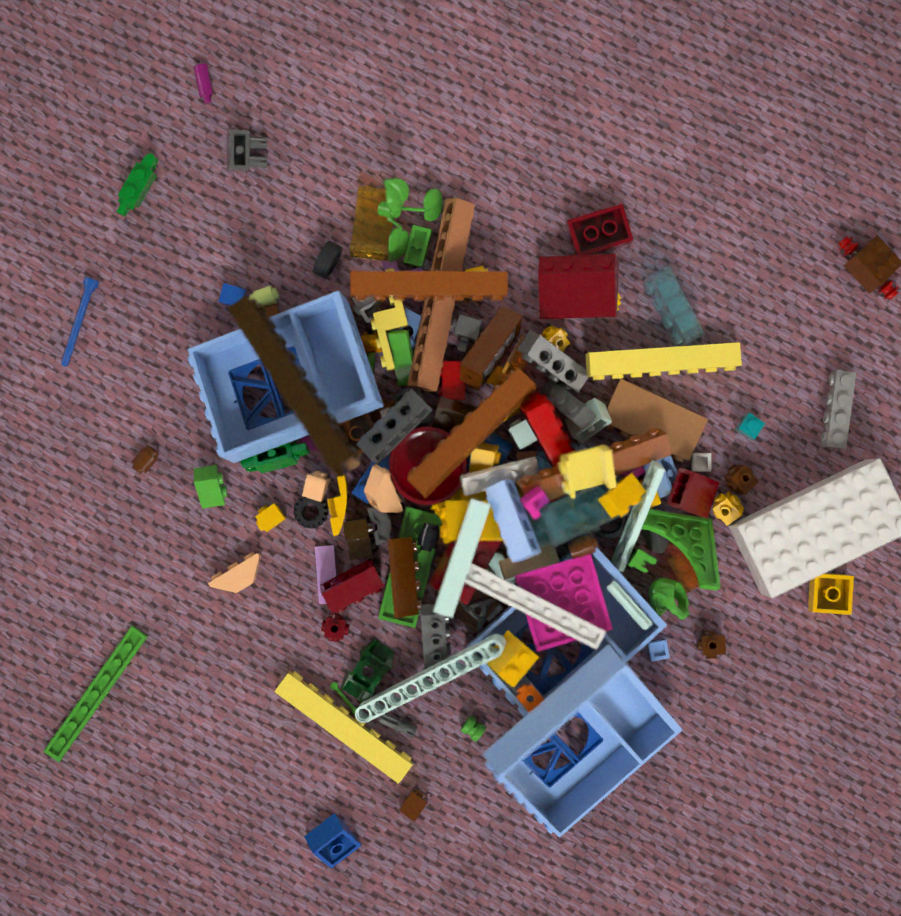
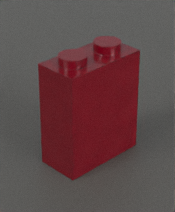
M679 468L667 505L707 519L719 482L696 472Z

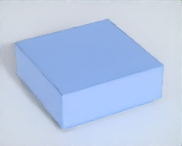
M666 639L647 643L651 662L670 658Z

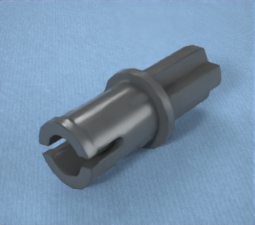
M385 713L379 718V723L395 729L394 732L399 731L412 738L417 730V726L403 721L401 717L398 719Z

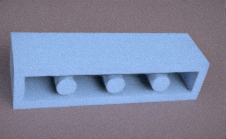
M502 480L486 488L487 501L491 504L494 512L493 517L499 525L501 538L506 543L507 553L512 562L524 561L541 553L524 506L519 500L520 496L514 480Z

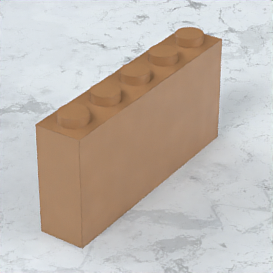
M619 379L606 407L612 423L605 428L611 431L614 428L620 430V435L629 439L634 435L645 434L650 429L660 428L667 434L673 455L672 459L683 463V461L690 460L708 419L623 379Z

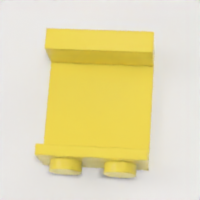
M606 445L560 456L559 470L564 478L562 489L571 498H575L574 491L605 484L609 489L617 487L612 452Z

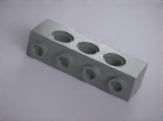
M529 331L517 349L523 354L522 358L529 363L534 362L536 369L542 373H545V371L549 373L547 377L556 383L558 381L561 382L560 387L568 392L573 390L578 393L588 379L587 371L533 331Z
M411 389L402 396L395 406L388 410L382 419L374 424V427L360 438L357 445L378 465L433 409ZM410 409L409 413L405 415L406 410ZM396 423L395 427L391 429L392 424ZM382 436L381 441L377 443V440Z

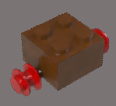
M878 235L867 242L859 251L857 249L859 243L852 242L853 236L843 238L838 243L840 245L838 250L843 249L845 251L843 256H852L843 266L869 294L879 287L878 294L883 292L885 295L884 300L894 298L899 293L897 291L899 286L893 287V280L887 279L901 266V260Z

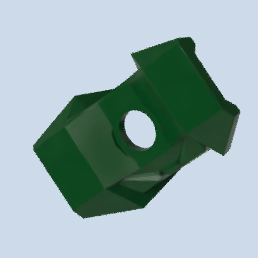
M373 639L360 651V660L353 671H346L341 690L347 692L359 702L373 696L375 687L383 675L392 669L394 651ZM371 666L374 671L370 677L364 676L362 673L363 667Z

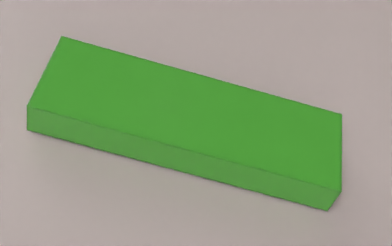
M408 330L389 331L388 338L398 386H407L413 359Z

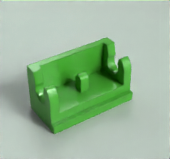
M413 225L403 261L406 265L416 266L417 268L422 267L424 270L433 235L432 229Z
M634 548L627 565L635 567L642 572H648L646 568L642 567V565H645L644 561L655 564L657 560L642 550Z

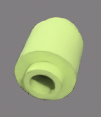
M271 285L253 291V294L249 295L251 299L255 298L263 306L277 304V299H279L277 289L272 288Z

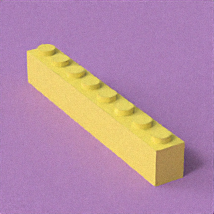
M740 342L591 352L585 354L587 377H593V380H604V376H612V379L624 378L623 375L631 374V378L642 377V373H649L650 376H661V372H668V375H678L680 371L687 370V374L699 373V369H705L706 373L717 372V368H724V371H734L736 367L742 365Z
M289 671L274 692L399 784L413 765L412 757L404 751L400 753L395 749L396 745L389 740L386 742L380 738L381 734L375 729L369 730L364 726L365 723L349 715L350 711L342 705L340 707L333 703L335 700L329 695L325 694L323 696L320 694L317 686L312 683H305L303 681L304 677L298 672L294 671L292 673Z

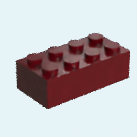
M456 541L450 542L429 581V584L438 591H440ZM478 541L471 563L486 570L502 541ZM464 582L458 601L467 605L476 588Z

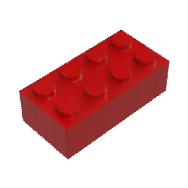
M536 391L519 405L552 468L561 463V455L576 452L570 444L569 436L562 429L563 425L559 417L554 413L555 409L545 394L542 396Z

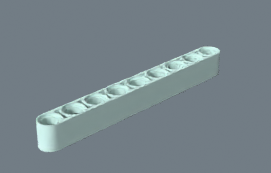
M494 634L361 702L356 709V719L362 723L369 722L498 657L506 646L505 638L500 634ZM491 643H497L500 648H494ZM475 651L481 652L483 657L477 656ZM459 660H464L466 665L460 664ZM442 668L448 669L450 673H445ZM426 676H430L433 682L429 681ZM410 684L415 685L417 690L413 689ZM394 693L400 694L401 698L397 697ZM379 701L384 702L385 706L381 705ZM363 709L368 710L369 714L365 713Z

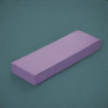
M334 545L315 547L319 604H327L321 594L320 584L336 576Z

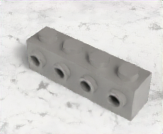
M835 370L829 376L828 384L830 385V391L826 396V404L828 406L823 418L825 428L821 434L822 447L846 449L856 372Z

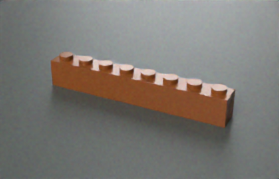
M350 271V298H354L355 301H365L366 298H374L375 301H385L386 298H394V301H404L405 298H413L414 301H424L425 298H433V301H444V298H452L453 301H463L464 298H472V301H483V298H491V301H502L508 295L507 271Z
M519 368L516 371H511L506 376V381L502 385L498 384L492 390L493 394L488 399L484 398L481 400L478 408L474 412H469L464 418L465 421L460 426H455L450 432L451 435L446 440L442 439L436 445L437 449L432 454L428 453L422 459L423 463L418 468L415 466L410 470L407 480L425 498L536 390V384Z
M660 428L650 429L645 434L631 436L626 441H618L608 447L612 452L615 476L651 463L652 460L656 461L672 455L667 434ZM559 464L553 468L542 469L537 474L523 476L521 480L516 481L521 498L538 485L545 492L549 500L567 494L562 489L564 478L560 473Z

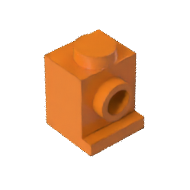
M524 683L517 689L516 697L529 713L545 700L532 683L528 685ZM528 695H533V696H534L533 701H531V702L527 701V700H526L527 696H528Z

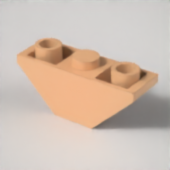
M377 464L373 465L364 489L369 504L380 512L401 513L403 511L402 501L397 495L396 487L390 479V472L385 467L381 468Z
M318 470L307 474L302 496L319 502L323 501L331 478L327 477V473Z
M249 553L243 557L244 562L240 564L235 562L227 567L229 571L222 574L219 572L212 576V581L208 583L209 586L238 593L256 580L261 554Z

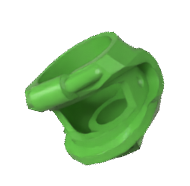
M665 577L652 582L648 589L650 607L659 616L663 615L667 609L679 617L680 620H684L689 616L688 597L680 582ZM674 599H677V601H678V607H677V605H676Z

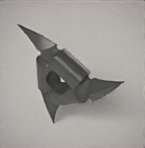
M482 599L467 605L460 602L465 612H468L477 621L478 632L486 621L488 605L497 599ZM476 607H480L482 609V612L480 614H476L474 612V609Z

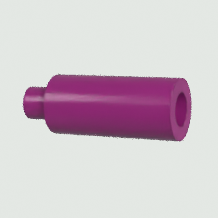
M197 64L194 66L199 96L203 98L204 104L212 102L211 96L213 95L207 64Z

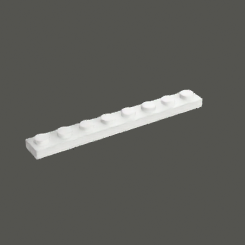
M473 563L470 564L465 583L598 649L606 633L605 630Z

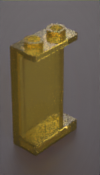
M359 186L352 241L350 242V257L388 261V243L393 224L387 221V217L378 214L380 202L386 201V188L379 189L371 186Z

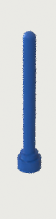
M84 277L83 288L85 290L61 361L64 367L68 366L92 291L94 292L95 288L97 289L99 281Z

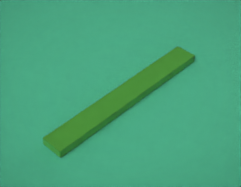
M134 625L130 627L43 752L58 762L62 760L148 635Z

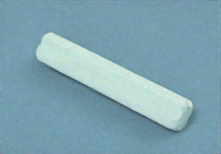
M612 581L607 586V590L642 629L646 630L649 628L652 621L616 581Z

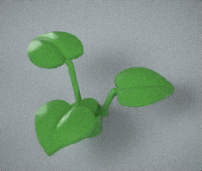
M396 178L384 180L386 201L380 202L378 214L387 217V221L397 227L392 230L389 236V262H394L403 256L409 242L408 232L402 231V226L393 219L400 216L401 210L425 211V220H436L443 208L442 193L438 189H431L426 193L423 202L424 208L401 207L409 195L408 184L404 180Z

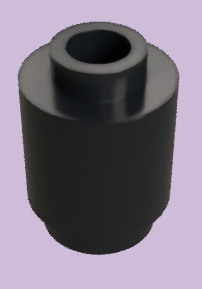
M424 523L420 529L417 545L421 546L420 550L431 552L432 548L436 549L440 533L438 531L439 526Z

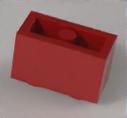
M443 361L440 373L442 385L438 386V396L451 400L465 401V383L460 380V364L462 361Z

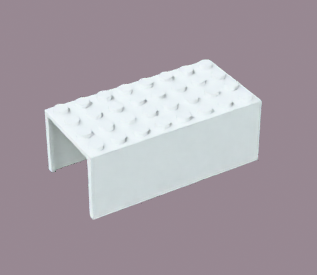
M865 459L728 526L760 593L774 598L901 537V501L881 459Z

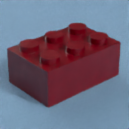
M623 203L579 216L566 222L575 255H596L629 245L634 241Z
M371 558L320 584L321 594L332 614L343 612L347 609L348 605L352 603L358 604L365 599V596L377 594L384 587Z

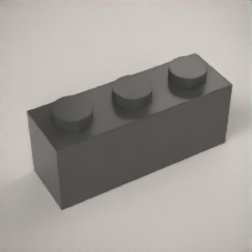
M551 379L539 391L542 396L545 394L556 411L583 431L596 417L584 403Z

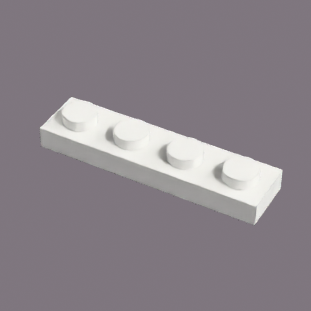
M530 457L461 475L463 494L467 496L485 491L486 488L502 480L513 479L514 483H516L523 476L537 474V459Z

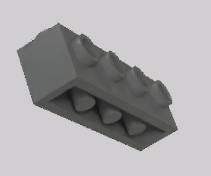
M435 604L420 605L424 669L446 659L447 655L451 654L450 643H446V639H450L449 627H445V623H449V617L433 612ZM442 668L445 673H448V669Z

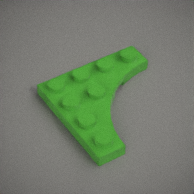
M649 509L641 529L649 530L665 537L684 553L696 573L699 588L715 591L721 588L712 519Z

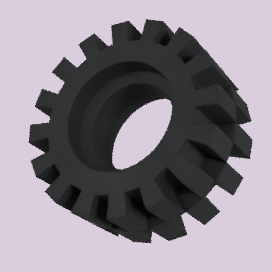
M302 496L294 504V518L304 528H317L327 519L329 514L328 505L324 499L319 502ZM308 504H314L318 508V515L313 519H309L304 515V508Z

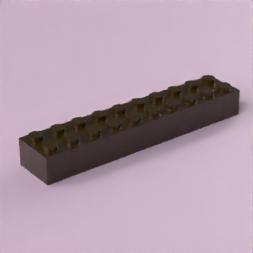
M247 295L227 308L330 470L342 477L361 464L358 459L360 457L359 452L348 443L350 439L345 431H341L337 426L339 422L336 417L326 410L329 406L323 398L316 394L318 389L313 382L306 378L308 374L305 369L295 362L298 360L296 355L285 346L287 344L285 338L275 330L277 326L265 314L267 311L264 306L258 303L255 298L251 299Z

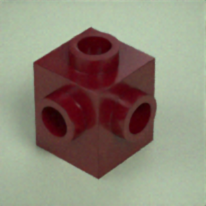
M333 613L332 616H328L326 620H323L321 631L324 632V637H328V641L339 642V639L343 640L345 635L348 636L350 624H347V619L343 618V615ZM333 625L338 626L337 632L331 630Z

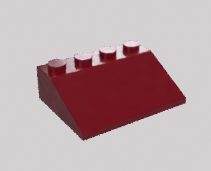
M616 254L539 257L540 319L617 317L619 261Z

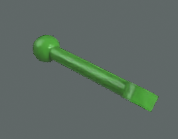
M333 682L330 685L331 689L336 690V692L341 696V698L352 709V714L355 715L357 707H354L352 705V703L338 688V684L336 682Z

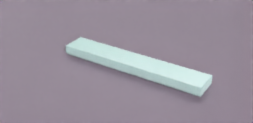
M652 460L642 483V487L646 492L640 496L642 500L632 507L611 559V563L619 572H624L665 472V469L658 461Z
M471 498L433 612L453 617L491 506L490 504Z

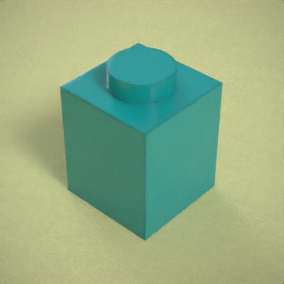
M746 413L735 430L750 440H754L766 423L753 414Z

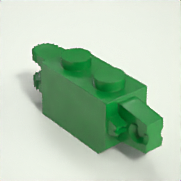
M148 153L140 164L136 162L118 194L120 205L116 212L123 217H126L130 209L134 210L135 207H140L157 177L154 173L156 165H158V159L155 155Z
M289 442L241 460L240 464L247 472L260 471L263 474L296 465L301 456L310 453L306 443L297 445L296 442Z

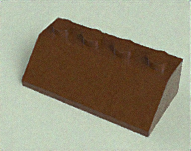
M412 537L389 538L388 548L394 618L418 615L422 602L421 598L417 599V591H420V579H416L415 571H419L418 560H414V552H417L416 540L413 541Z

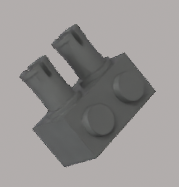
M229 130L227 132V171L247 172L250 167L267 168V156H250L249 154L250 148L267 149V137H251L249 130Z

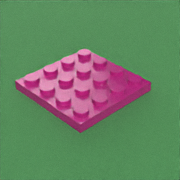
M591 554L515 575L518 587L605 631L612 630ZM526 614L537 652L577 640Z

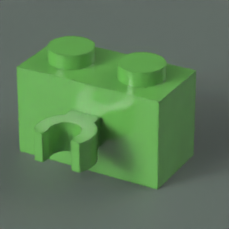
M217 465L194 468V484L202 509L225 505V497H228L227 486H223V473L219 472Z

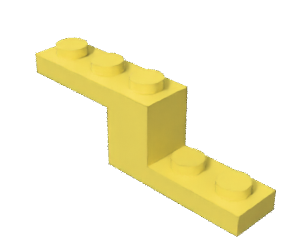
M391 268L387 269L386 271H394V269ZM389 298L390 305H394L395 308L373 313L374 318L370 319L373 330L377 329L378 337L375 340L377 348H382L383 356H380L382 367H386L387 371L394 370L395 367L386 332L408 327L402 301H394V298Z

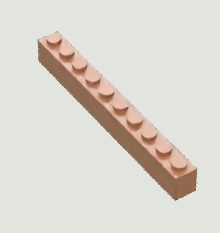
M459 198L445 199L431 271L463 270L462 265L466 254L475 204ZM425 298L407 386L424 391H437L444 353L447 347V338L451 328L452 314L455 309V301L452 298H444V301H433V298Z

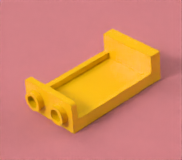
M445 501L439 508V518L442 519L440 536L443 538L444 544H448L450 541H457L470 501ZM491 506L479 541H504L500 535L499 525L493 517L494 512Z

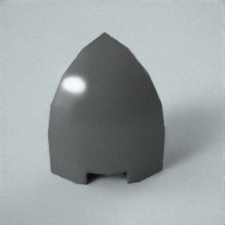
M642 529L644 539L653 551L662 553L667 549L670 543L668 539L655 532Z

